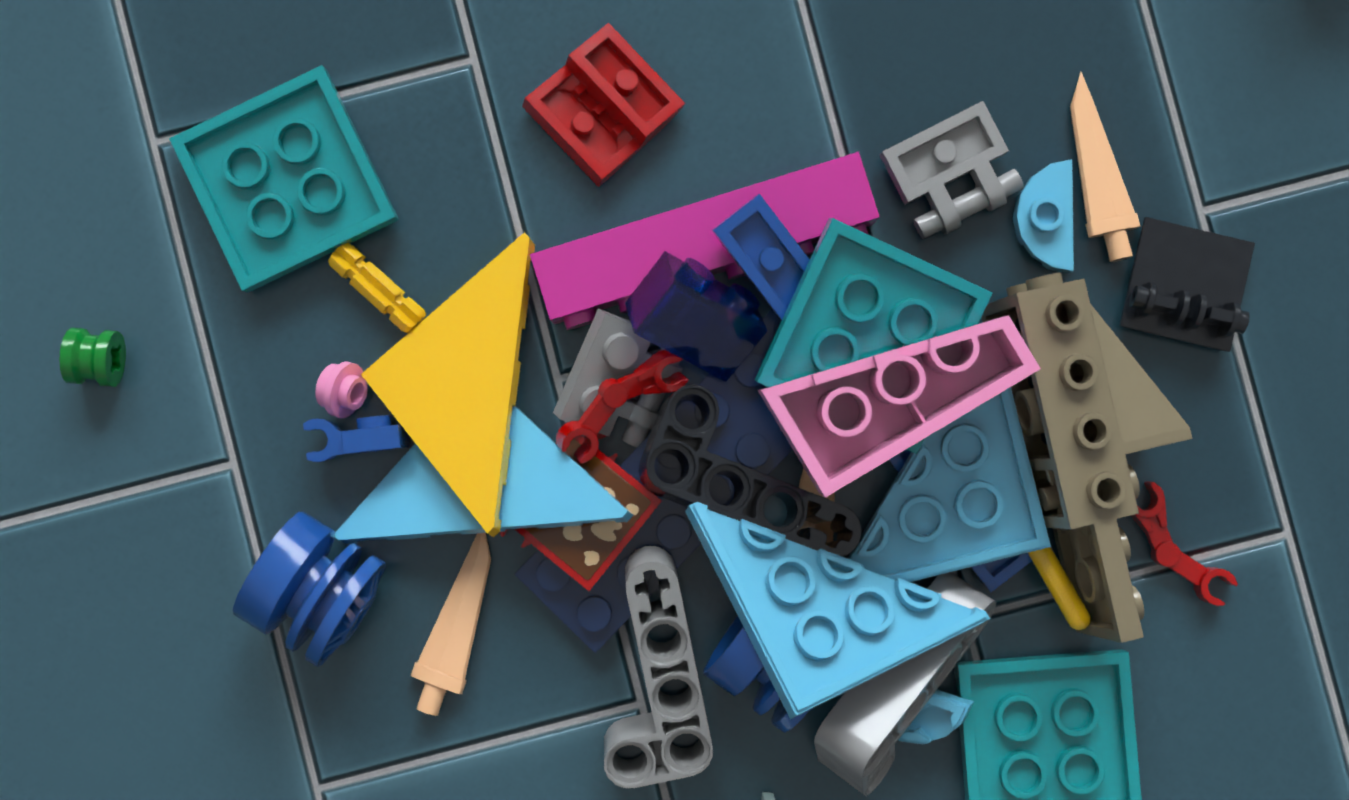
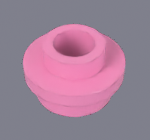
M342 362L340 364H330L321 372L316 384L315 395L318 404L324 407L328 414L341 419L347 418L362 406L368 391L367 382L361 375L363 373L362 368L355 363Z

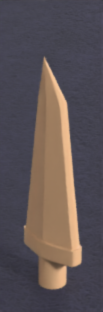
M1080 72L1070 104L1087 221L1085 226L1089 238L1104 236L1110 262L1121 261L1133 257L1127 231L1141 226L1138 215L1133 209L1096 106L1083 74Z
M478 533L419 660L415 662L411 673L412 677L425 682L416 709L429 715L438 716L446 690L463 694L467 682L465 677L492 560L486 533Z

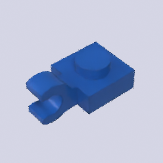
M391 415L357 418V429L346 431L341 430L336 423L327 419H311L303 423L304 430L316 431L320 429L326 433L328 438L327 446L323 450L306 453L307 460L313 462L329 461L340 455L410 448L409 435L401 425H392Z

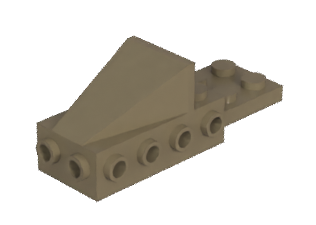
M1061 272L1026 280V283L1006 288L1007 297L987 304L982 315V321L986 322L1009 315L1015 325L1018 318L1021 329L1018 332L1041 368L1030 375L1034 388L1030 387L1027 377L1013 385L1011 390L1046 528L1053 529L1060 563L1091 617L1089 626L1084 630H1076V632L1119 643L1143 638L1140 620L1144 618V604L1139 591L1131 583L1127 562L1131 557L1130 544L1125 532L1118 527L1117 523L1118 518L1139 514L1136 502L1140 491L1139 481L1132 466L1127 464L1125 454L1192 439L1191 430L1181 415L1090 304L1085 279L1063 283ZM1042 433H1045L1047 445L1041 439Z

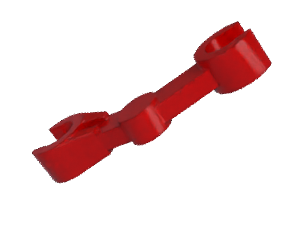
M660 350L636 368L633 373L618 379L609 378L604 380L599 386L598 395L581 418L577 421L565 423L558 430L556 435L557 446L562 452H565L572 439L576 436L584 435L585 440L575 451L574 456L581 464L590 461L598 450L599 441L597 434L616 408L624 405L627 400L641 394L671 393L686 385L688 378L680 371L668 378H662L661 375L667 365L677 363L683 359L672 350Z
M1145 481V487L1151 496L1150 504L1145 509L1138 507L1139 514L1130 516L1145 532L1151 546L1152 560L1158 565L1168 567L1191 582L1196 596L1201 601L1216 606H1224L1225 602L1210 594L1208 584L1212 578L1218 576L1225 583L1237 586L1238 583L1235 576L1221 568H1206L1180 551L1179 547L1173 543L1167 528L1164 492L1156 483Z

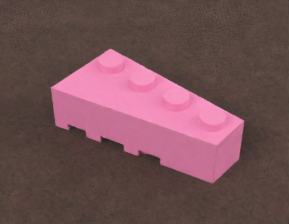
M1007 315L758 390L817 491L826 498L1041 368L1011 318Z

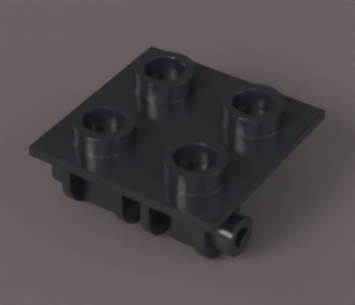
M1144 217L1119 326L1230 352L1234 333L1243 334L1249 323V312L1241 310V303L1255 243Z

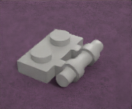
M984 101L882 151L880 154V158L903 203L906 205L925 195L930 204L931 211L913 219L914 226L922 239L939 231L948 234L961 227V220L985 208L988 211H993L1007 203L1006 197L1024 189L1023 181L1015 169L997 177L990 162L1004 156L1009 150ZM970 173L976 188L952 200L944 185Z
M598 308L553 413L560 420L566 422L579 420L598 395L599 386L604 380L609 378L618 379L633 373L636 368L653 355L647 352L655 333L645 326ZM666 336L661 350H672L682 358L687 345ZM680 361L667 365L662 371V378H668L679 371L682 372L683 368L679 366ZM666 393L641 394L638 402L632 399L627 400L624 405L616 408L599 433L610 436L616 420L620 416L629 420L621 439L634 447H638L646 439L650 429L652 430Z

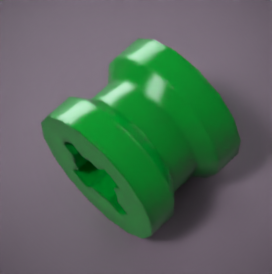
M68 329L62 340L59 357L63 380L66 383L83 384L87 379L96 380L100 386L116 387L122 379L126 362V345L121 332L104 330L100 335H91L87 329Z

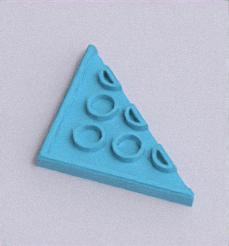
M1011 387L924 438L918 453H910L862 533L858 545L847 559L863 564V568L894 580L900 578L913 582L1051 547Z
M517 406L512 407L509 432L511 447L506 486L503 485L499 513V519L502 520L500 532H504L506 529L531 527L542 529L580 526L583 523L628 522L633 517V514L571 456L566 452H562L557 444ZM415 443L335 532V538L346 544L367 540L386 539L389 541L428 538L430 535L455 533L462 535L486 533V531Z
M695 502L689 505L685 511L790 720L990 619L986 611L976 607L970 609L941 598L942 594L900 578L894 580L863 568V564L821 548L817 551L785 539L786 535L744 519L738 521L707 509V505Z

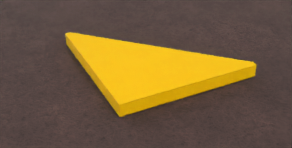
M525 232L361 374L486 533L492 537L496 536L501 529L502 520L499 519L502 488L503 485L506 486L511 447V440L509 439L512 407H516L521 366L518 358L522 330H525L530 292V286L528 285L530 254L535 252V244Z

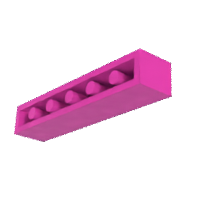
M859 152L530 254L550 321L554 325L564 322L566 330H571L591 324L598 308L603 310L618 305L620 313L640 309L629 301L665 254L705 277L725 271L728 279L745 276V273L718 240L712 229L757 194L763 197L807 256L813 254L814 248L812 244L819 241L829 218H834L868 234L866 227L872 226L880 216Z

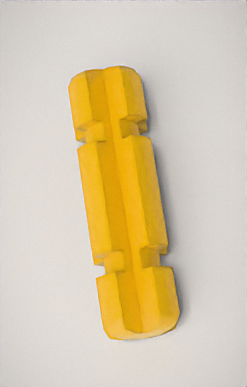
M350 243L340 245L328 259L331 268L342 278H350L349 284L381 313H389V320L402 332L409 333L423 321L426 312L410 297L404 298L405 292L370 261L366 263L364 261L366 257Z

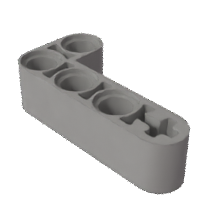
M644 546L635 550L629 556L625 565L626 594L652 712L615 721L607 729L604 736V770L607 777L615 785L623 788H638L694 776L706 769L713 757L710 729L676 565L672 556L666 550L657 546ZM655 570L659 582L661 600L650 602L648 584L644 579V572ZM660 624H668L678 630L676 636L667 642H656L648 636V633L653 627ZM672 679H679L688 684V688L679 695H667L660 690V687L665 682ZM681 734H693L699 738L693 746L688 748H680L672 743ZM626 745L639 747L643 751L639 757L634 759H623L615 752Z
M952 572L938 575L927 588L942 594L941 598L970 609L974 607L986 611L989 618L992 616L996 606V602ZM988 621L845 692L826 716L816 733L814 745L818 761L863 795L867 796L872 793L881 783L894 761L895 743L975 641Z

